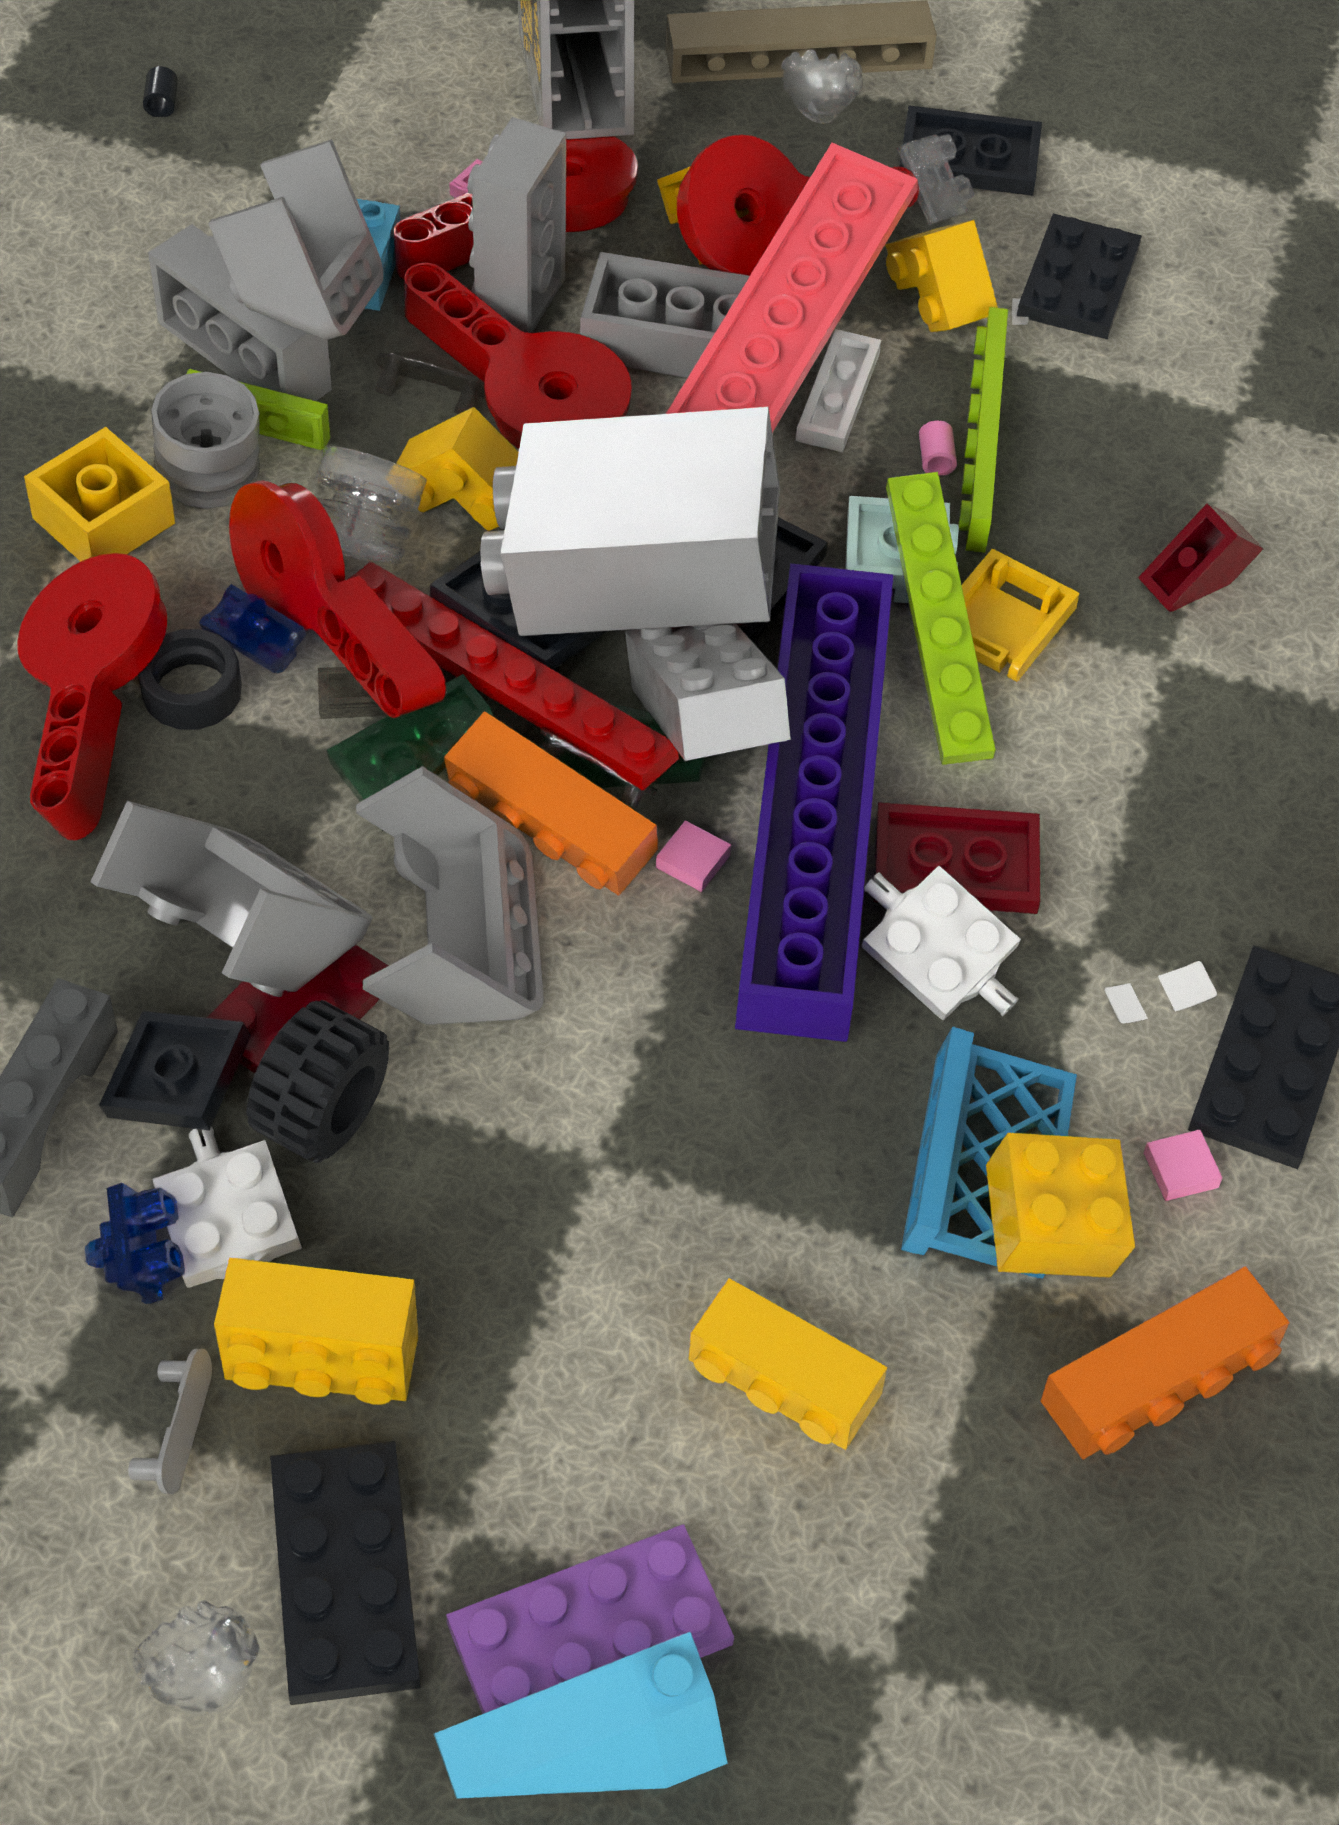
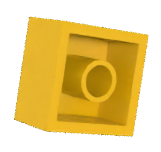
M104 427L24 476L32 518L80 562L103 554L118 553L127 555L175 524L169 481L107 427Z
M1007 1133L986 1164L998 1272L1111 1278L1135 1248L1120 1140Z

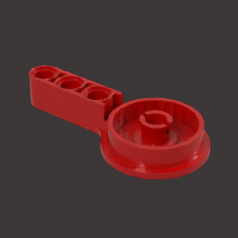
M732 135L713 142L697 155L685 174L678 191V224L688 248L703 265L711 270L750 276L810 177L799 173L778 148L763 139L749 135ZM891 167L895 170H898L902 173H905L909 176L916 178L913 175V173L905 167ZM919 185L918 190L914 195L913 199L911 200L910 204L908 205V207L913 206V204L917 201L919 195ZM735 208L737 211L748 209L749 212L747 215L739 218Z
M614 136L566 139V232L587 231L604 226L618 218L627 207L629 193L633 190L638 178V162L634 152L620 139ZM469 192L405 218L394 226L396 272L401 278L404 279L406 271L417 263L427 262L436 264L447 272L470 261V254L474 245L473 231H470L468 226L470 213L473 208L472 194Z
M427 262L417 263L406 271L404 275L405 317L412 325L485 383V399L489 411L495 418L496 425L501 434L516 448L519 449L523 425L527 423L626 416L631 403L632 385L630 375L622 360L604 344L592 338L570 332H523L436 264Z
M264 480L255 481L241 487L233 499L230 510V543L235 566L242 585L262 618L283 634L297 635L310 629L316 632L389 717L396 718L442 701L446 693L445 679L435 660L360 575L345 580L344 558L337 532L325 508L312 492L297 483H286L277 486L272 482Z
M126 554L98 555L83 560L62 572L35 598L24 616L18 634L17 649L23 667L39 683L50 687V700L30 793V803L67 840H79L86 837L98 825L102 815L122 709V702L112 691L127 684L151 662L163 642L167 629V611L160 598V589L156 577L142 561Z

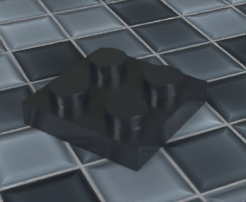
M142 1011L99 1106L107 1118L210 1131L251 1034L244 1022Z

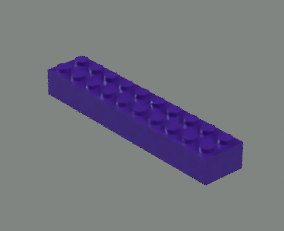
M790 563L778 671L785 678L791 740L768 744L735 1029L842 1042L848 1041L854 1001L893 574Z

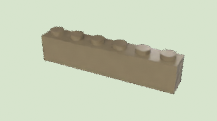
M927 0L667 14L665 49L672 83L932 69L937 34Z

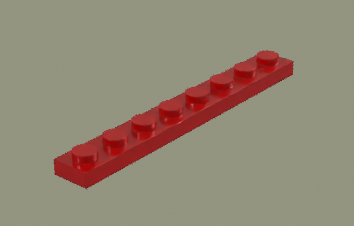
M372 561L350 577L353 578L360 575L435 660L438 666L644 791L679 759L677 749L665 736Z

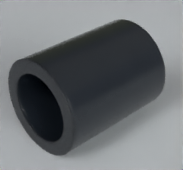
M157 66L148 71L143 108L149 115L153 117H168L174 112L178 78L174 71L163 66Z

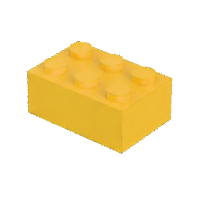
M229 1257L214 1322L226 1380H233L238 1386L251 1390L265 1389L269 1385L292 1387L300 1394L310 1397H324L330 1392L355 1395L360 1401L375 1405L386 1404L391 1400L407 1401L418 1341L415 1283L413 1279Z

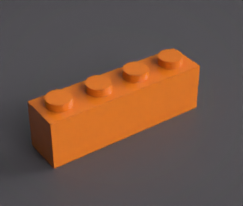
M485 711L444 756L449 779L448 783L471 799L478 801L491 812L533 838L536 847L547 857L553 860H559L561 857L576 867L579 876L596 889L600 890L606 887L619 896L658 850L656 824Z
M1245 1266L1050 1374L1045 1385L1041 1403L1082 1459L1089 1457L1099 1450H1102L1105 1455H1109L1125 1446L1134 1437V1430L1151 1421L1157 1427L1173 1419L1184 1408L1185 1401L1198 1394H1201L1205 1399L1218 1394L1231 1383L1233 1374L1249 1366L1253 1371H1257L1270 1364L1282 1351L1280 1343L1290 1322Z

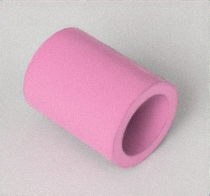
M944 421L926 423L919 431L923 470L926 473L938 472V475H948L957 466L952 426Z

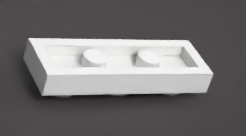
M835 329L797 426V442L843 453L880 355V339Z

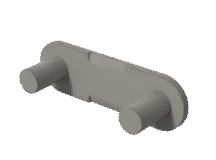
M193 1349L187 1361L162 1360L159 1363L158 1378L161 1382H180L178 1388L179 1398L170 1427L166 1429L159 1457L132 1458L129 1463L128 1473L132 1480L157 1481L160 1491L164 1494H174L181 1486L210 1385L212 1363L209 1353L205 1349Z

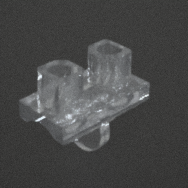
M937 134L905 143L897 148L904 167L910 170L918 179L919 195L917 201L929 226L949 218H955L968 211L966 203L973 198L975 193L968 178H965L963 175L954 177L948 161L955 158L957 149L950 135L946 134L938 137Z

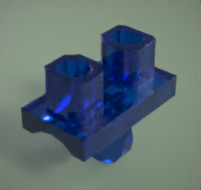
M232 584L225 590L219 604L199 621L203 630L220 635L233 646V649L277 674L283 672L297 656L296 647L307 635L303 626L266 605L263 598L256 594H247Z
M124 1183L108 1187L106 1189L110 1221L101 1223L99 1225L100 1238L90 1241L85 1246V1262L95 1268H104L106 1282H117V1288L123 1291L139 1293L143 1303L152 1304L163 1300L162 1285L185 1274L184 1258L179 1245L169 1239L157 1242L155 1231L175 1224L179 1219L177 1200L172 1194L161 1187L136 1192Z

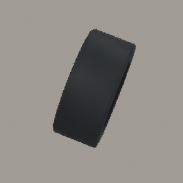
M180 629L165 634L163 642L154 658L138 674L142 698L148 713L161 724L179 730H199L216 725L232 714L241 699L242 681L240 666L233 646L220 635L203 629ZM185 665H204L216 669L221 674V678L216 684L207 690L194 694H177L164 689L159 684L163 676L173 669Z

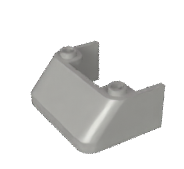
M331 139L262 162L260 166L274 200L212 219L208 223L229 270L230 288L235 299L239 303H244L248 309L324 340L347 334L383 282V267L379 253L334 142Z
M423 766L356 804V814L394 837V864L398 873L405 880L411 881L416 886L425 890L428 936L427 946L363 979V990L426 1025L520 1020L538 1011L543 1005L544 995L533 857L530 847L521 832Z
M131 801L126 802L91 879V883L97 887L138 896L150 905L147 912L165 923L178 925L181 919L196 922L233 947L222 974L231 979L249 982L257 989L277 997H281L284 990L298 991L364 938L373 919L369 913L259 842L241 833Z

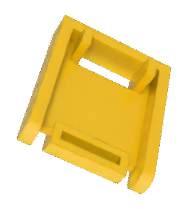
M992 548L962 584L977 662L998 673L1009 663L1011 665L1007 677L1018 682L1075 611L1080 593ZM1007 581L1042 599L1041 610L1000 590L1001 586Z

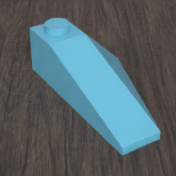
M691 1632L434 1733L456 1799L665 1789L728 1764L715 1696Z

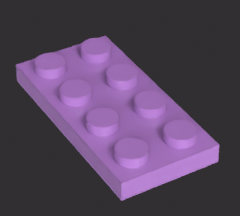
M684 1524L446 1614L448 1628L482 1714L688 1632H691L700 1658L732 1646L734 1641L732 1630Z

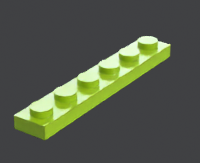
M989 307L986 326H977L973 354L982 355V360L974 359L970 388L979 389V394L971 393L967 423L976 424V429L968 428L964 458L973 459V465L965 464L961 494L970 495V501H961L958 522L959 530L967 531L965 551L986 552L992 520L1008 309Z
M938 472L888 478L886 491L941 764L993 759L996 749Z

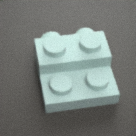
M849 496L845 569L893 574L894 602L909 603L888 498ZM944 502L956 554L959 525L950 524V503Z

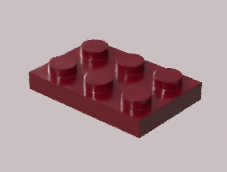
M878 802L874 875L880 872L888 882L903 894L917 887L940 866L989 911L1038 914L1041 902L1040 814Z
M355 945L298 991L284 990L281 997L265 993L254 987L251 983L242 981L207 1018L244 1022L251 1037L239 1063L255 1073L265 1051L280 1029L301 1008H305L310 1002L324 1000L361 1020L380 1000L363 990V979L389 965L358 945Z

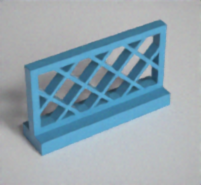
M952 1027L936 1055L901 1250L925 1255L930 1247L997 1267L993 1224L978 1202L989 1196L988 1185L971 1193L958 1175V1167L974 1159L987 1177L986 1164L990 1159L987 1152L999 1146L1007 1133H1024L1037 1126L1043 1135L1068 1136L1077 1074L972 1044L973 1032ZM976 1065L995 1070L1006 1086L988 1095L974 1076ZM1034 1083H1040L1059 1089L1057 1104L1042 1110L1027 1090V1087ZM1014 1095L1030 1118L1011 1127L995 1103ZM972 1096L975 1102L969 1104L970 1097ZM983 1111L999 1134L979 1143L966 1125V1120L968 1117ZM1053 1117H1055L1054 1125L1049 1120ZM963 1143L967 1150L961 1153ZM955 1193L959 1200L952 1203L953 1195ZM966 1209L982 1231V1234L969 1239L948 1233L950 1216ZM1021 1273V1274H1024V1275H1028V1276H1032V1277H1037V1278H1042V1279H1043L1044 1276L1046 1275V1274Z

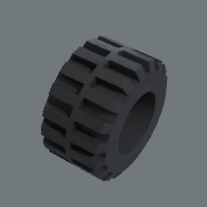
M324 1000L310 1002L305 1008H301L280 1029L258 1065L247 1103L246 1115L248 1116L249 1126L310 1162L319 1163L326 1158L328 1159L356 1133L380 1092L389 1059L390 1047L387 1035Z

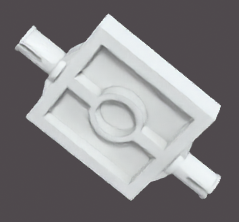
M938 866L917 887L903 894L888 882L880 872L874 875L873 879L869 880L864 887V891L868 892L887 912L883 921L863 940L862 948L935 1015L944 1021L962 1002L972 999L978 994L1000 1012L1001 1016H1004L1016 1004L1019 998L1015 997L994 977L999 965L1018 947L1021 939L944 869Z
M212 1127L210 1131L202 1130L206 1146H203L198 1130L193 1129L189 1133V1139L197 1161L186 1168L152 1179L187 1288L215 1279H224L229 1257L270 1262L274 1258L302 1249L265 1140L232 1152L220 1153Z

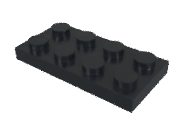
M1253 945L1188 1131L1201 1130L1203 1136L1298 1170L1339 1049V974Z
M395 1441L270 1456L290 1705L420 1689Z

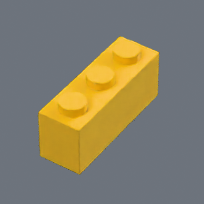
M730 1278L721 1288L690 1336L688 1360L694 1363L695 1368L701 1375L715 1383H724L726 1381L744 1391L751 1403L764 1412L771 1414L780 1412L799 1423L801 1430L808 1437L821 1444H830L832 1442L846 1450L883 1391L888 1367Z

